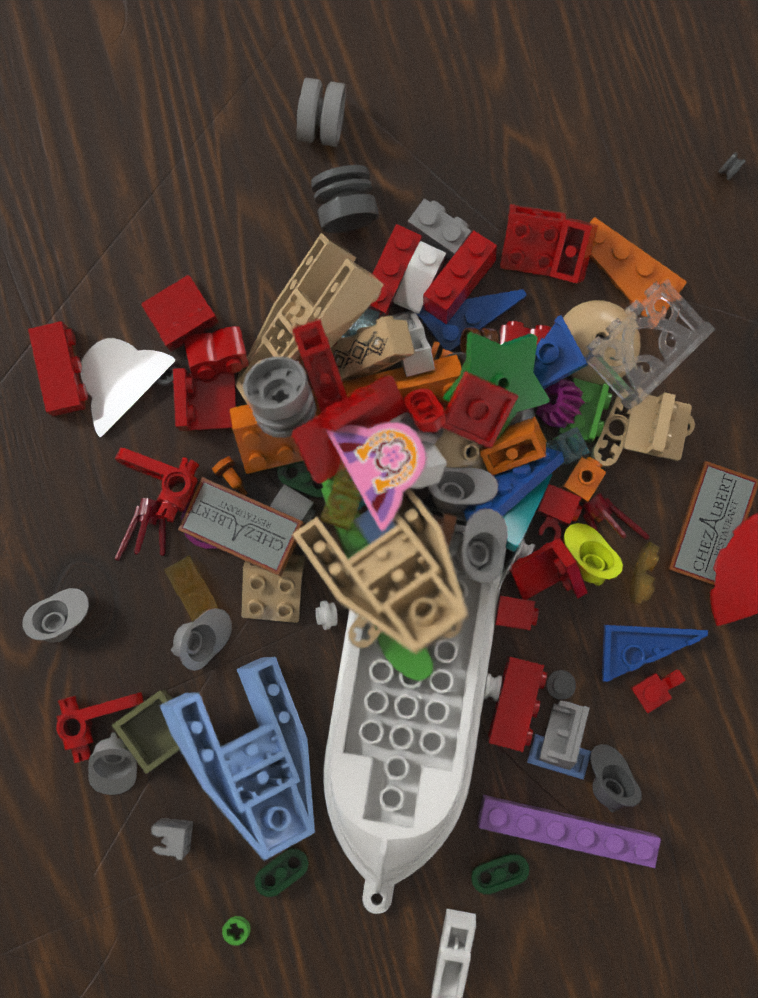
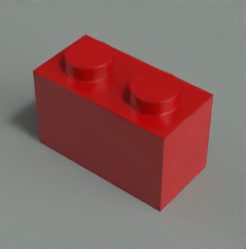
M573 218L564 219L550 273L551 277L573 283L584 281L598 229L597 224Z

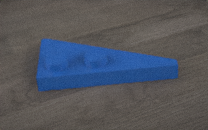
M522 289L466 299L447 324L425 311L423 307L417 316L436 342L440 343V347L452 352L460 346L461 333L465 328H477L480 331L525 299L527 294Z
M562 315L555 319V324L545 338L539 341L536 347L533 372L543 389L588 366Z
M604 625L602 681H611L613 678L636 670L685 646L699 642L708 636V630Z

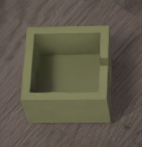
M166 689L158 691L112 725L146 774L180 750L170 733L160 708L161 704L173 699Z

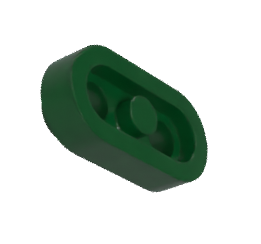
M304 461L278 466L277 474L282 484L314 498H323L321 489L314 487V480ZM295 468L298 471L295 478L287 476L289 469Z
M297 847L286 849L258 871L255 877L257 891L265 897L278 895L305 874L309 864L307 854ZM296 857L300 864L297 867L290 866V858ZM268 875L274 876L276 883L273 885L267 884L265 877Z
M509 853L478 864L472 871L471 881L478 892L492 894L524 882L529 875V865L522 855ZM511 863L519 865V869L514 873L508 870ZM485 872L491 874V879L488 882L480 880L481 875Z

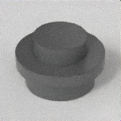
M557 670L549 675L546 687L552 697L563 700L572 696L576 688V682L569 672Z

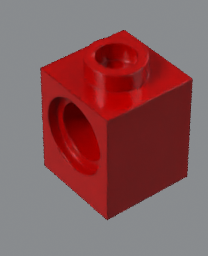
M499 596L495 625L531 630V625L536 626L539 608H534L535 601Z

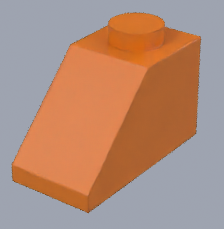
M532 417L508 426L500 438L495 441L491 449L483 446L479 449V453L488 472L495 475L546 457V439L536 417Z

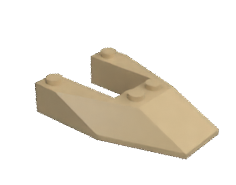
M323 233L319 235L273 304L247 356L249 366L242 369L235 380V386L247 405L249 404L244 393V380L251 368L262 360L275 356L288 357L297 361L304 369L305 374H307L292 328L321 319L329 345L332 347L367 310L370 304L378 299L381 293V288L384 284L373 274L354 263L356 257L351 252Z
M410 488L403 491L401 503L392 519L397 526L350 559L346 558L318 517L292 534L341 604L415 654L468 618L442 529Z

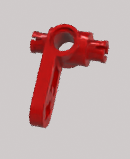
M119 449L115 457L118 463L162 481V490L157 498L161 506L156 516L162 520L167 518V522L173 523L177 511L184 512L187 504L191 502L195 494V486L198 479L194 475L199 468V464L191 459L188 462V458L182 457L179 467L176 468L129 449ZM185 483L182 491L173 492V487L176 484Z
M136 693L80 710L76 699L77 696L58 700L62 715L56 716V729L63 741L65 751L71 749L74 763L90 759L91 752L88 744L94 742L91 733V719L142 704L144 702L142 693ZM72 718L78 720L81 725L78 734H73L69 731L68 723Z

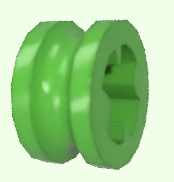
M234 916L225 923L222 935L228 944L238 946L247 940L251 927L246 918ZM233 923H237L238 928L244 929V932L240 934L241 938H236L234 933L230 934L229 929H232Z

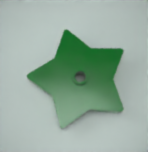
M469 332L467 334L466 360L462 366L460 376L445 393L443 399L448 402L450 401L465 371L516 393L519 397L496 439L497 441L517 412L540 406L550 401L533 372L538 337L534 334H527L498 344L476 333Z

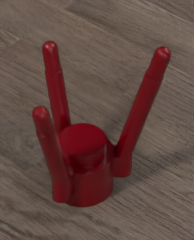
M601 493L583 505L586 514L582 517L597 532L599 531L594 520L599 524L606 519L621 538L627 537L626 533L612 518L611 514L613 512L645 540L649 539V535L614 506L608 497L605 499Z
M141 498L140 506H136L132 521L115 556L116 561L121 559L138 521L141 522L134 554L138 555L140 553L148 524L156 525L157 520L159 521L160 555L164 556L166 554V519L162 520L156 516L161 506L160 502Z

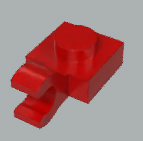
M677 669L662 679L659 678L657 673H653L632 686L631 690L648 714L672 699L668 690L680 685L686 679L681 671Z

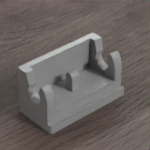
M560 701L559 705L553 704L539 761L570 770L576 764L589 707L579 706L566 701Z
M169 818L158 820L152 826V834L158 837L164 836L161 842L167 847L155 846L153 848L154 852L160 855L176 856L177 860H182L190 851L193 821Z

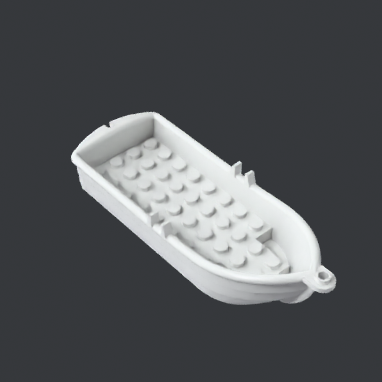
M455 525L449 555L468 618L462 621V628L456 636L449 639L439 637L427 646L433 663V671L429 677L415 681L404 676L385 657L377 638L369 647L357 648L353 646L349 641L348 631L359 615L349 609L325 753L324 793L328 815L335 835L352 865L365 879L363 904L369 912L374 914L385 912L391 905L394 885L421 868L443 845L460 817L469 791L501 585L497 593L496 590L503 574V568L496 579L486 583L477 582L466 573L457 559L458 545L464 537L466 527L462 525ZM367 622L362 629L357 627L354 629V632L357 634L355 638L357 642H360L362 639L366 641L370 639L367 633L372 624ZM375 893L381 894L383 897L382 902L375 903L372 900V895Z

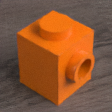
M581 457L560 489L581 497L580 502L585 504L592 497L606 471L601 469L603 465L594 458L587 457L585 459Z

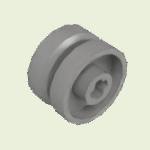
M313 78L304 79L297 109V141L312 143L316 139L320 126V141L322 145L338 146L345 109L346 83L331 81L327 85L323 99V84L321 80Z

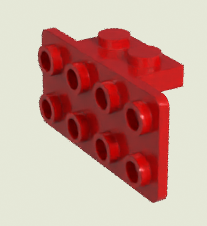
M384 375L368 386L356 389L348 398L331 404L323 413L294 429L292 438L313 480L317 483H323L346 469L327 430L336 431L345 425L371 429L380 424L390 423L392 419L400 414L408 412L393 377Z

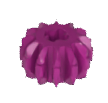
M563 379L544 390L549 397V403L537 406L536 414L545 424L551 427L565 428L568 423L575 424V416L582 415L579 408L585 404L581 398L583 392L572 381Z

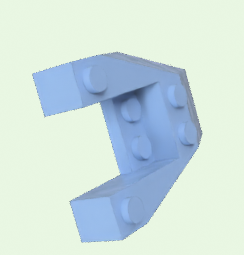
M262 657L237 669L259 728L221 747L199 693H185L160 705L171 735L203 790L262 860L274 856L315 833L308 740L276 657Z

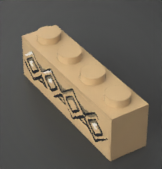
M393 316L379 318L376 320L375 325L356 330V335L341 338L337 341V345L331 347L342 382L372 375L415 354L407 320H396Z

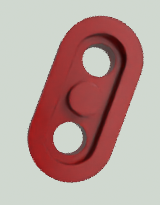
M425 388L416 389L405 397L404 403L407 412L420 431L434 433L444 426L447 420L444 409L431 390Z

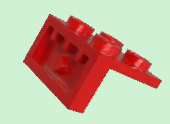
M510 204L500 267L502 269L550 276L566 213Z
M189 275L141 304L170 352L184 345V339L203 333L219 323L214 312Z
M185 368L173 369L175 427L180 431L232 428L230 408L236 407L235 373L221 372L210 379L202 380L193 379L192 373H188Z
M560 537L544 544L540 549L528 556L519 558L509 569L519 594L524 600L529 599L559 581L566 591L572 590L577 599L587 594L578 564Z

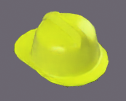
M576 523L570 525L565 530V546L576 560L584 581L600 586L606 579L616 578L622 572L623 564L621 558L594 528L587 524Z

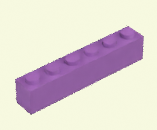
M487 795L482 797L477 821L480 829L652 868L656 866L661 838L654 833Z

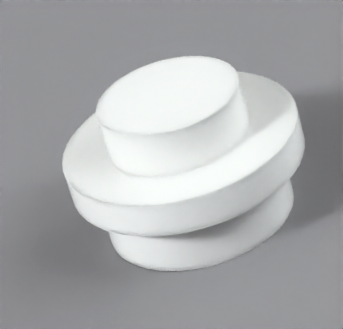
M321 601L320 607L316 608L317 624L322 625L324 630H329L331 626L337 625L336 606L334 603H328L327 601Z

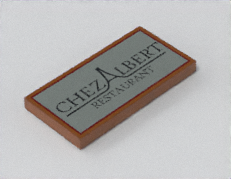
M704 461L667 570L714 586L716 572L713 570L718 553L720 549L727 546L734 536L732 531L748 518L758 488V479Z
M202 477L178 530L278 576H282L297 543L292 534L306 523Z

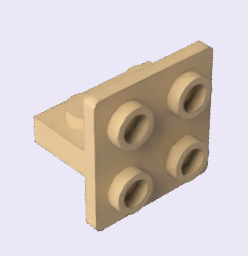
M664 392L659 397L636 393L632 403L624 449L679 461L682 457L692 406L675 401L676 395Z

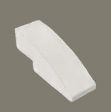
M413 311L392 315L396 320H407L415 352L414 355L401 360L406 376L435 370L431 347L426 340L424 327L417 314Z
M452 909L446 910L431 998H462L476 928V914Z

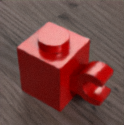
M548 484L535 512L546 517L544 523L538 529V535L542 536L545 529L550 527L554 530L552 541L558 539L561 536V528L558 523L568 526L571 521L576 522L583 508V506L579 505L581 497Z

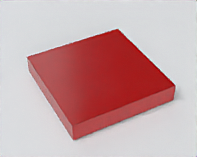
M465 371L444 411L447 420L441 428L491 449L519 396L512 391Z

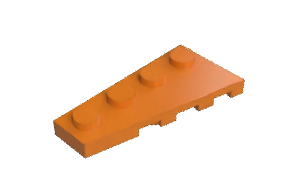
M594 217L590 223L597 224L598 229L590 258L599 269H602L609 276L613 285L622 291L629 299V303L633 308L639 311L647 320L646 323L654 329L687 281Z

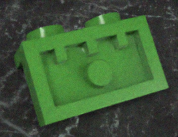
M574 378L572 382L583 392L581 398L585 404L579 408L582 415L575 416V424L568 423L565 428H559L558 434L591 443L595 436H601L604 427V421L600 420L603 409L608 410L612 393H608L609 384L603 383L601 386Z

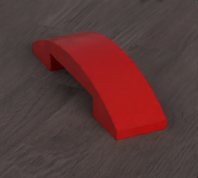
M317 319L292 328V332L321 413H323L331 404L341 402L348 397L321 319Z

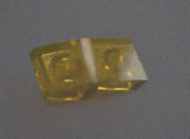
M343 460L333 482L332 491L322 513L321 521L350 531L362 495Z
M652 542L644 544L633 570L630 600L634 604H641L642 601L647 602L655 590V587L652 586L655 578L645 573L647 570L652 571L660 556L656 555L660 547Z
M190 555L164 569L193 622L209 609H220Z

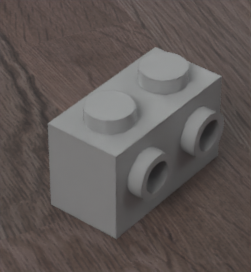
M424 198L408 220L407 229L422 235L424 243L446 252L445 257L451 260L471 234V230L468 229L469 225L459 217L452 218L445 213V208L438 202L433 200L429 202Z

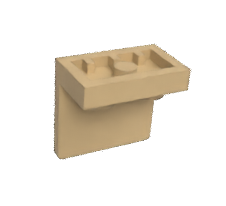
M291 555L282 576H278L245 561L243 567L241 616L250 619L299 622L305 556Z

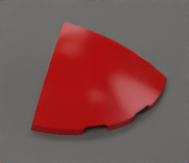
M758 512L744 520L732 531L734 536L725 548L720 549L713 567V570L716 572L714 588L710 590L711 608L716 626L758 614Z

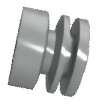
M275 356L257 363L247 373L243 384L245 397L258 426L264 433L273 437L286 438L292 436L294 429L315 417L317 409L315 399L309 387L305 371L297 361L288 357Z

